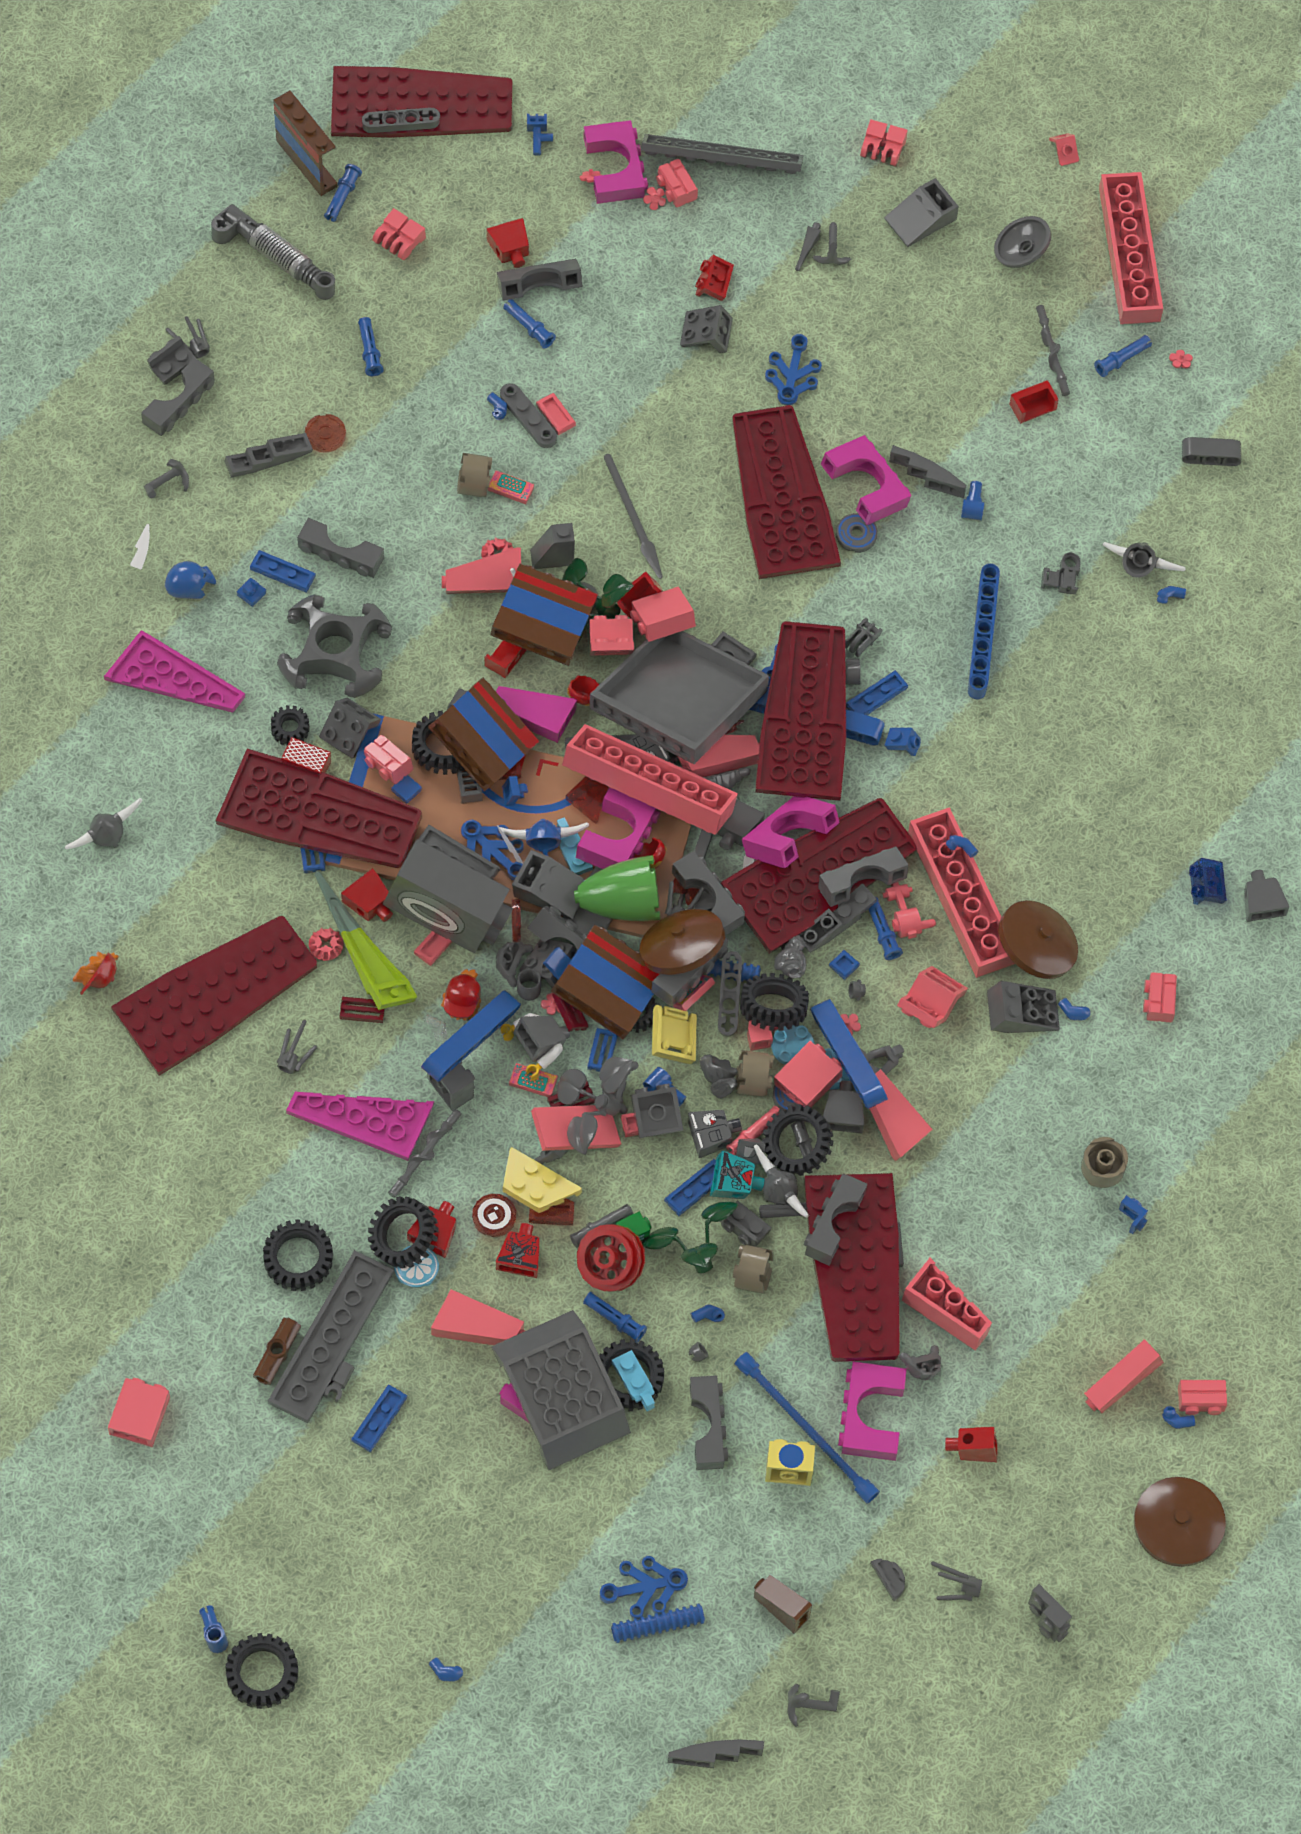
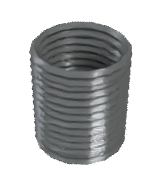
M527 968L518 974L517 992L522 999L527 1001L535 1000L541 993V976L535 969ZM532 981L537 985L533 988H526L522 986V983Z

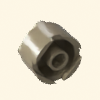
M463 453L460 463L462 465L458 476L457 494L486 497L490 484L489 470H491L492 457Z
M741 1050L738 1060H742V1063L737 1066L736 1080L738 1085L735 1088L737 1090L736 1094L759 1097L767 1096L768 1089L772 1085V1076L769 1075V1068L773 1066V1055Z
M1096 1138L1085 1149L1081 1162V1171L1084 1178L1093 1187H1112L1118 1184L1124 1176L1128 1163V1153L1126 1148L1114 1141L1115 1139Z
M740 1245L738 1251L740 1262L739 1265L734 1266L733 1278H735L734 1287L764 1294L768 1288L772 1273L769 1261H773L774 1252L771 1249Z

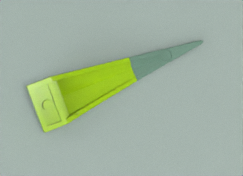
M317 870L315 877L363 986L367 994L373 998L378 1010L414 1002L417 999V995L409 980L366 935L338 899L322 874Z

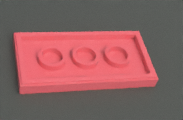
M596 1106L534 1107L531 1113L542 1151L574 1149L567 1137V1130L571 1120L577 1116L582 1117L584 1112L599 1111ZM608 1114L606 1116H594L598 1127L588 1149L619 1147L621 1141L613 1116Z

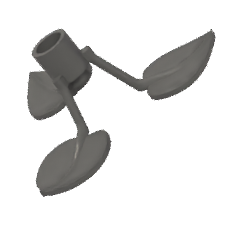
M611 1057L604 1062L599 1078L603 1082L601 1088L606 1094L598 1096L582 1090L587 1081L582 1071L569 1069L560 1077L557 1087V1095L560 1102L571 1105L578 1100L581 1093L594 1099L595 1106L599 1110L584 1112L582 1117H574L568 1126L567 1137L569 1143L579 1153L586 1155L588 1147L596 1135L598 1123L594 1116H606L607 1114L614 1116L619 1112L621 1103L611 1093L616 1092L622 1086L634 1064L633 1060Z

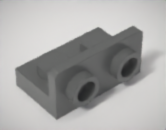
M178 336L175 339L169 340L166 346L159 351L153 352L147 359V362L153 373L166 385L179 376L181 371L196 357L184 345L182 338Z
M737 1200L735 1203H738L739 1206L730 1216L720 1221L721 1226L727 1232L735 1233L743 1245L757 1247L771 1231L772 1227Z

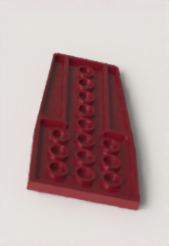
M333 66L331 137L397 138L510 132L512 129L513 81L509 77L399 67ZM435 108L440 113L439 125L431 129L368 133L362 127V117L368 112ZM409 116L405 120L409 123H413L417 119L413 116ZM388 118L386 123L394 124L396 119Z
M786 405L735 413L732 417L745 520L758 578L764 579L841 567L829 510L793 406Z
M784 621L781 624L761 729L755 793L841 801L846 747L845 628L841 626Z
M247 748L215 821L217 825L273 842L400 868L421 822L422 812L418 808L327 773L321 772L319 774L281 761V758Z
M877 798L839 817L840 823L827 834L813 830L795 839L798 858L786 868L765 863L758 859L720 883L723 888L726 887L731 892L734 902L736 904L739 903L743 907L745 922L769 954L787 944L791 938L800 935L815 924L814 921L826 910L830 909L833 912L838 908V904L830 907L820 892L819 876L821 874L893 847L898 848L904 859L916 851L917 847L914 840L884 799ZM863 879L858 881L851 887L850 894L861 884L868 888L877 880Z
M278 916L165 973L112 1005L111 1008L158 1076L217 1041L317 968V960L284 916Z
M893 1173L846 1174L867 1183L865 1195L856 1212L847 1211L840 1213L831 1221L835 1233L840 1237V1242L830 1265L828 1266L813 1259L830 1357L834 1362L896 1360L900 1353L899 1231ZM842 1174L804 1176L806 1210L809 1214L807 1218L808 1233L813 1234L815 1230L813 1228L814 1221L817 1215L822 1216L824 1212L822 1210L823 1203L826 1197L831 1198L833 1194L831 1192L832 1185L836 1179L840 1180Z

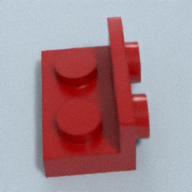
M714 254L709 259H705L700 266L701 275L695 284L697 288L695 295L700 297L703 293H706L723 301L727 294L734 264Z

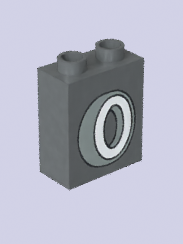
M418 839L415 841L383 903L386 907L440 936L450 939L453 943L472 953L477 951L482 941L493 946L513 908L503 903L510 890L509 888Z

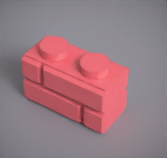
M680 159L659 166L656 180L660 187L665 188L666 198L669 202H673L675 207H680L697 199L698 189Z
M380 735L374 740V743H370L364 748L366 764L371 769L376 768L385 781L389 779L394 784H397L404 776L413 771L411 758L383 735Z
M1152 972L1149 980H1145L1144 993H1148V1000L1144 999L1143 1012L1147 1013V1020L1173 1022L1177 981L1175 974Z
M1180 1380L1178 1385L1179 1411L1185 1412L1187 1415H1196L1199 1412L1219 1415L1225 1412L1227 1407L1226 1381Z

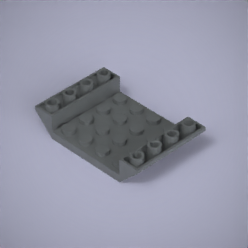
M574 1310L491 1346L500 1368H504L540 1445L539 1452L548 1471L631 1433L620 1399L585 1325Z

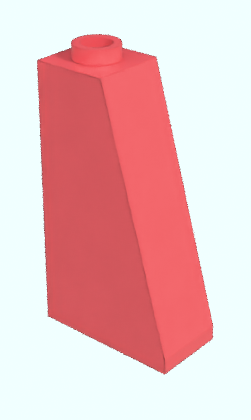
M521 547L447 569L446 576H442V588H446V594L507 592L513 580L510 569L514 568L516 571L519 563L521 564Z
M723 735L695 764L679 756L678 759L685 770L701 777H707L758 764L760 742H757L755 735Z
M880 1069L875 1075L883 1086L888 1100L870 1108V1111L892 1158L896 1161L933 1129Z
M450 1289L431 1327V1335L435 1337L496 1345L525 1332L524 1321Z
M1144 1339L1084 1393L1088 1398L1085 1402L1093 1411L1098 1409L1103 1413L1164 1363L1161 1356Z

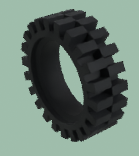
M443 710L438 711V716L431 712L429 713V719L426 715L423 716L422 722L418 721L413 729L412 753H414L415 760H418V764L421 767L425 764V770L427 771L434 767L433 773L438 774L439 769L443 770V775H447L449 769H451L452 774H456L457 767L461 772L464 771V767L453 755H439L427 747L425 741L433 733L428 726L443 714Z
M763 973L761 978L756 975L753 976V980L748 979L747 983L743 985L740 1000L741 1014L745 1016L748 1022L752 1020V1025L754 1026L760 1023L761 1029L769 1026L770 1031H774V1027H778L779 1031H783L785 1026L790 1030L793 1025L795 1027L799 1026L800 1022L803 1023L806 1018L809 993L808 990L805 991L806 987L804 985L800 986V981L796 980L793 982V979L789 977L784 979V974L775 977V973H770V977H767L766 973ZM774 994L788 998L794 1005L786 1009H770L758 1004L755 999L762 995Z
M796 1104V1107L792 1105L787 1106V1110L781 1108L779 1110L780 1114L776 1115L774 1113L771 1116L773 1121L766 1123L768 1129H764L763 1135L765 1139H762V1142L765 1143L764 1152L768 1155L769 1161L781 1171H786L793 1175L798 1174L799 1176H803L804 1172L811 1174L813 1173L812 1169L816 1168L818 1170L821 1168L819 1165L821 1162L826 1163L827 1159L825 1157L827 1154L831 1155L830 1146H833L834 1143L831 1140V1137H833V1132L830 1130L831 1126L819 1112L809 1106L803 1107ZM797 1121H805L812 1124L817 1135V1141L812 1152L801 1159L785 1157L779 1146V1139L784 1128Z
M399 1196L396 1197L397 1201L389 1199V1206L383 1203L380 1206L383 1209L382 1212L375 1211L374 1214L378 1218L377 1220L372 1218L370 1220L374 1228L368 1227V1233L372 1235L368 1237V1242L372 1243L370 1248L380 1260L397 1268L398 1266L401 1269H405L406 1266L409 1268L414 1267L413 1262L420 1264L422 1262L421 1256L424 1258L429 1256L426 1250L430 1249L433 1251L435 1246L430 1243L431 1241L437 1242L438 1237L433 1235V1233H438L439 1228L435 1226L438 1222L433 1217L435 1214L429 1207L414 1198L405 1196L404 1199ZM414 1214L419 1222V1234L416 1241L403 1251H393L387 1242V1232L390 1224L400 1215Z
M295 1219L296 1223L291 1224L289 1220L286 1221V1226L278 1225L277 1231L272 1230L270 1238H266V1245L263 1247L265 1270L268 1271V1276L270 1279H274L275 1284L278 1285L280 1283L284 1289L291 1287V1291H296V1288L306 1291V1287L314 1288L315 1283L321 1284L323 1277L327 1278L329 1275V1269L332 1268L333 1248L329 1236H326L323 1228L319 1230V1225L314 1223L312 1226L310 1221L305 1220V1223H301L300 1219ZM293 1238H304L314 1243L319 1251V1258L315 1266L303 1273H292L285 1270L279 1264L277 1255L280 1247L286 1241Z
M621 1339L619 1344L613 1342L610 1348L606 1346L603 1349V1354L600 1353L599 1357L607 1374L612 1366V1359L632 1350L635 1357L645 1363L649 1369V1381L655 1392L651 1396L656 1400L659 1392L661 1393L664 1383L663 1361L659 1359L658 1352H653V1347L650 1345L644 1346V1342L641 1340L639 1344L635 1343V1339H630V1342H625V1339ZM615 1389L623 1408H628V1412L633 1411L634 1408H638V1410L643 1409L641 1401L636 1403L628 1393Z
M257 1633V1637L249 1635L247 1640L241 1639L237 1647L234 1645L232 1653L227 1657L228 1662L225 1667L227 1683L234 1697L237 1696L238 1701L241 1703L245 1702L249 1707L255 1705L257 1709H262V1706L271 1708L272 1704H281V1700H286L289 1697V1693L294 1691L299 1673L297 1658L293 1649H290L289 1644L282 1642V1638L278 1636L273 1638V1635L267 1633V1636H263L262 1633ZM259 1651L273 1653L281 1660L284 1666L280 1682L273 1688L265 1691H258L248 1687L240 1675L241 1666L245 1659Z

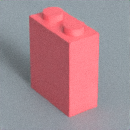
M679 586L632 601L631 619L633 623L637 622L640 634L645 635L648 642L696 627L694 610Z
M809 1041L774 1076V1085L796 1104L803 1107H812L842 1077V1065L837 1059H831L827 1056L825 1049L821 1045H815Z
M125 1378L108 1425L109 1435L153 1447L170 1400L169 1390L159 1384H154V1386L145 1384L139 1378Z

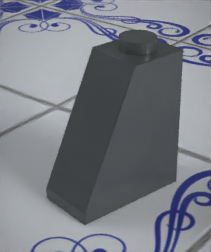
M572 523L554 524L546 530L530 549L532 567L543 569L569 566L572 563L575 552Z

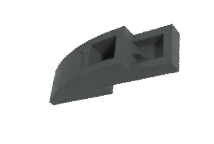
M861 884L850 894V900L838 904V908L833 912L830 909L826 910L814 921L815 924L800 934V937L806 942L805 948L811 953L833 940L862 918L861 915L877 902L876 897L864 884Z

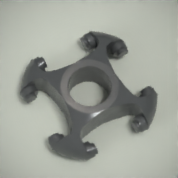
M313 594L302 599L288 611L287 619L291 624H297L301 620H306L310 625L309 635L301 654L297 658L292 659L290 655L285 653L280 654L278 657L277 666L284 678L295 689H306L307 678H305L304 674L334 675L353 681L349 685L346 684L345 695L354 698L374 689L382 681V670L379 668H372L369 671L362 669L360 666V655L368 636L372 632L377 631V634L385 639L391 635L392 626L386 615L374 603L363 604L362 614L364 616H342L320 610V608L324 607L325 597ZM330 636H340L346 638L351 643V646L346 651L339 654H329L318 647L321 641Z

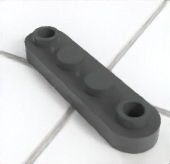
M512 383L503 385L500 389V398L506 402L507 408L540 447H553L557 441V434L552 426L517 385Z

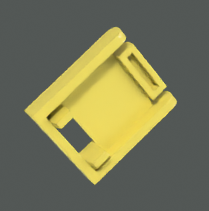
M655 1005L653 1009L652 1056L686 1064L695 1062L697 1015L691 1013L688 1016V1011L667 1006L662 1008L661 1005ZM669 1047L681 1050V1053L669 1051L667 1049Z

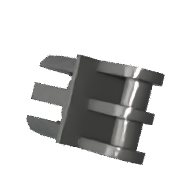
M864 618L860 624H857L856 630L845 640V649L849 647V651L855 653L856 657H859L869 645H873V642L881 635L883 629L876 628V624H871L868 622V618Z

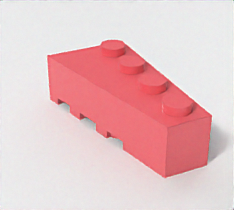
M931 1257L905 1288L902 1297L904 1303L975 1351L987 1337L992 1322L973 1302L968 1301L964 1296V1292L952 1284L949 1276L944 1271L941 1272L936 1267Z

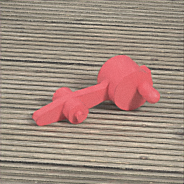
M896 882L891 884V887L886 888L885 893H882L883 898H887L888 901L896 900L900 910L894 912V919H892L893 930L898 933L899 938H916L917 934H922L923 929L934 927L936 921L934 919L921 921L916 907L908 909L904 898L910 897V893L913 892L912 887H908L907 884L899 885Z

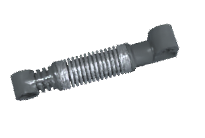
M234 204L229 205L212 220L211 237L215 243L226 244L240 234L247 239L250 246L298 281H303L315 290V295L318 298L327 300L335 295V276L332 273L319 269L302 251L294 247V245L286 241V239L278 235L267 225L255 221Z

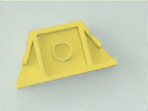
M510 1148L503 1183V1192L541 1213L551 1206L563 1203L567 1197L574 1194L577 1197L582 1193V1188L515 1148Z

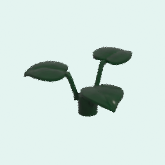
M575 558L565 570L562 580H568L576 586L587 588L581 582L588 573L585 561ZM613 574L603 586L604 594L601 597H597L598 601L595 607L598 614L590 613L589 617L606 616L609 619H614L621 612L617 602L634 585L622 575ZM586 622V624H585V627H584V629H583V632H582V634H581V636H580L579 641L581 640V638L583 637V635L585 634V632H586V630H587V622Z
M718 1202L704 1209L701 1214L702 1218L706 1219L704 1244L688 1249L681 1239L676 1236L679 1233L677 1228L664 1227L650 1233L642 1241V1245L647 1249L655 1250L662 1249L676 1241L684 1250L681 1255L682 1260L695 1266L697 1273H706L713 1268L711 1259L718 1251V1246L715 1243H710L709 1224L726 1219L739 1205L735 1202Z

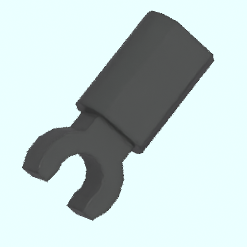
M345 1361L341 1362L331 1380L332 1385L328 1386L325 1390L324 1397L327 1398L329 1392L333 1391L337 1394L335 1402L340 1401L342 1396L341 1389L346 1387L355 1369L353 1365Z

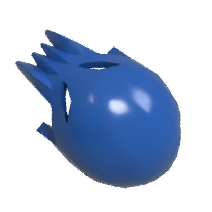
M184 561L170 569L166 576L165 588L167 593L175 598L201 599L205 596L204 591L201 590L205 583L208 582L215 585L216 579L207 566L201 567L195 562Z

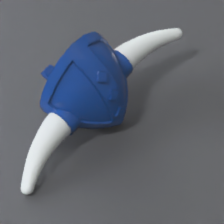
M540 819L528 829L512 830L502 827L500 829L510 837L526 840L528 846L548 856V852L561 844V838L589 827V823L573 827H556L552 822Z

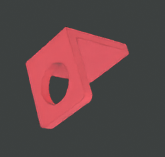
M1066 133L1049 138L1050 141L1056 143L1059 164L1061 166L1079 161L1075 135Z

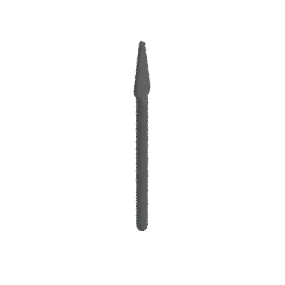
M605 454V463L642 544L641 552L658 578L662 579L663 576L655 545L648 540L612 456Z

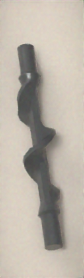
M1038 305L1036 310L1039 316V323L1043 327L1041 330L1042 341L1044 345L1049 346L1050 350L1048 357L1049 367L1057 374L1056 382L1059 383L1062 396H1068L1070 391L1066 381L1067 377L1057 357L1061 346L1052 340L1048 326L1049 318H1047L1044 305Z
M455 1109L447 1120L443 1121L439 1130L432 1131L427 1135L426 1148L420 1155H413L410 1158L406 1172L398 1178V1181L388 1192L390 1196L395 1198L402 1188L407 1185L411 1175L422 1161H431L434 1158V1146L452 1129V1126L462 1115L459 1110Z

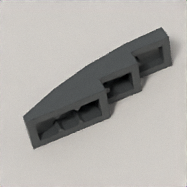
M302 433L269 439L266 445L246 448L245 453L226 456L224 461L232 478L292 461L311 453L313 449L307 434Z
M892 446L889 462L908 467L907 475L924 479V487L964 499L967 485L951 472L914 452Z
M737 1739L690 1745L669 1752L667 1763L714 1768L715 1760L738 1762L739 1753L762 1756L764 1741Z

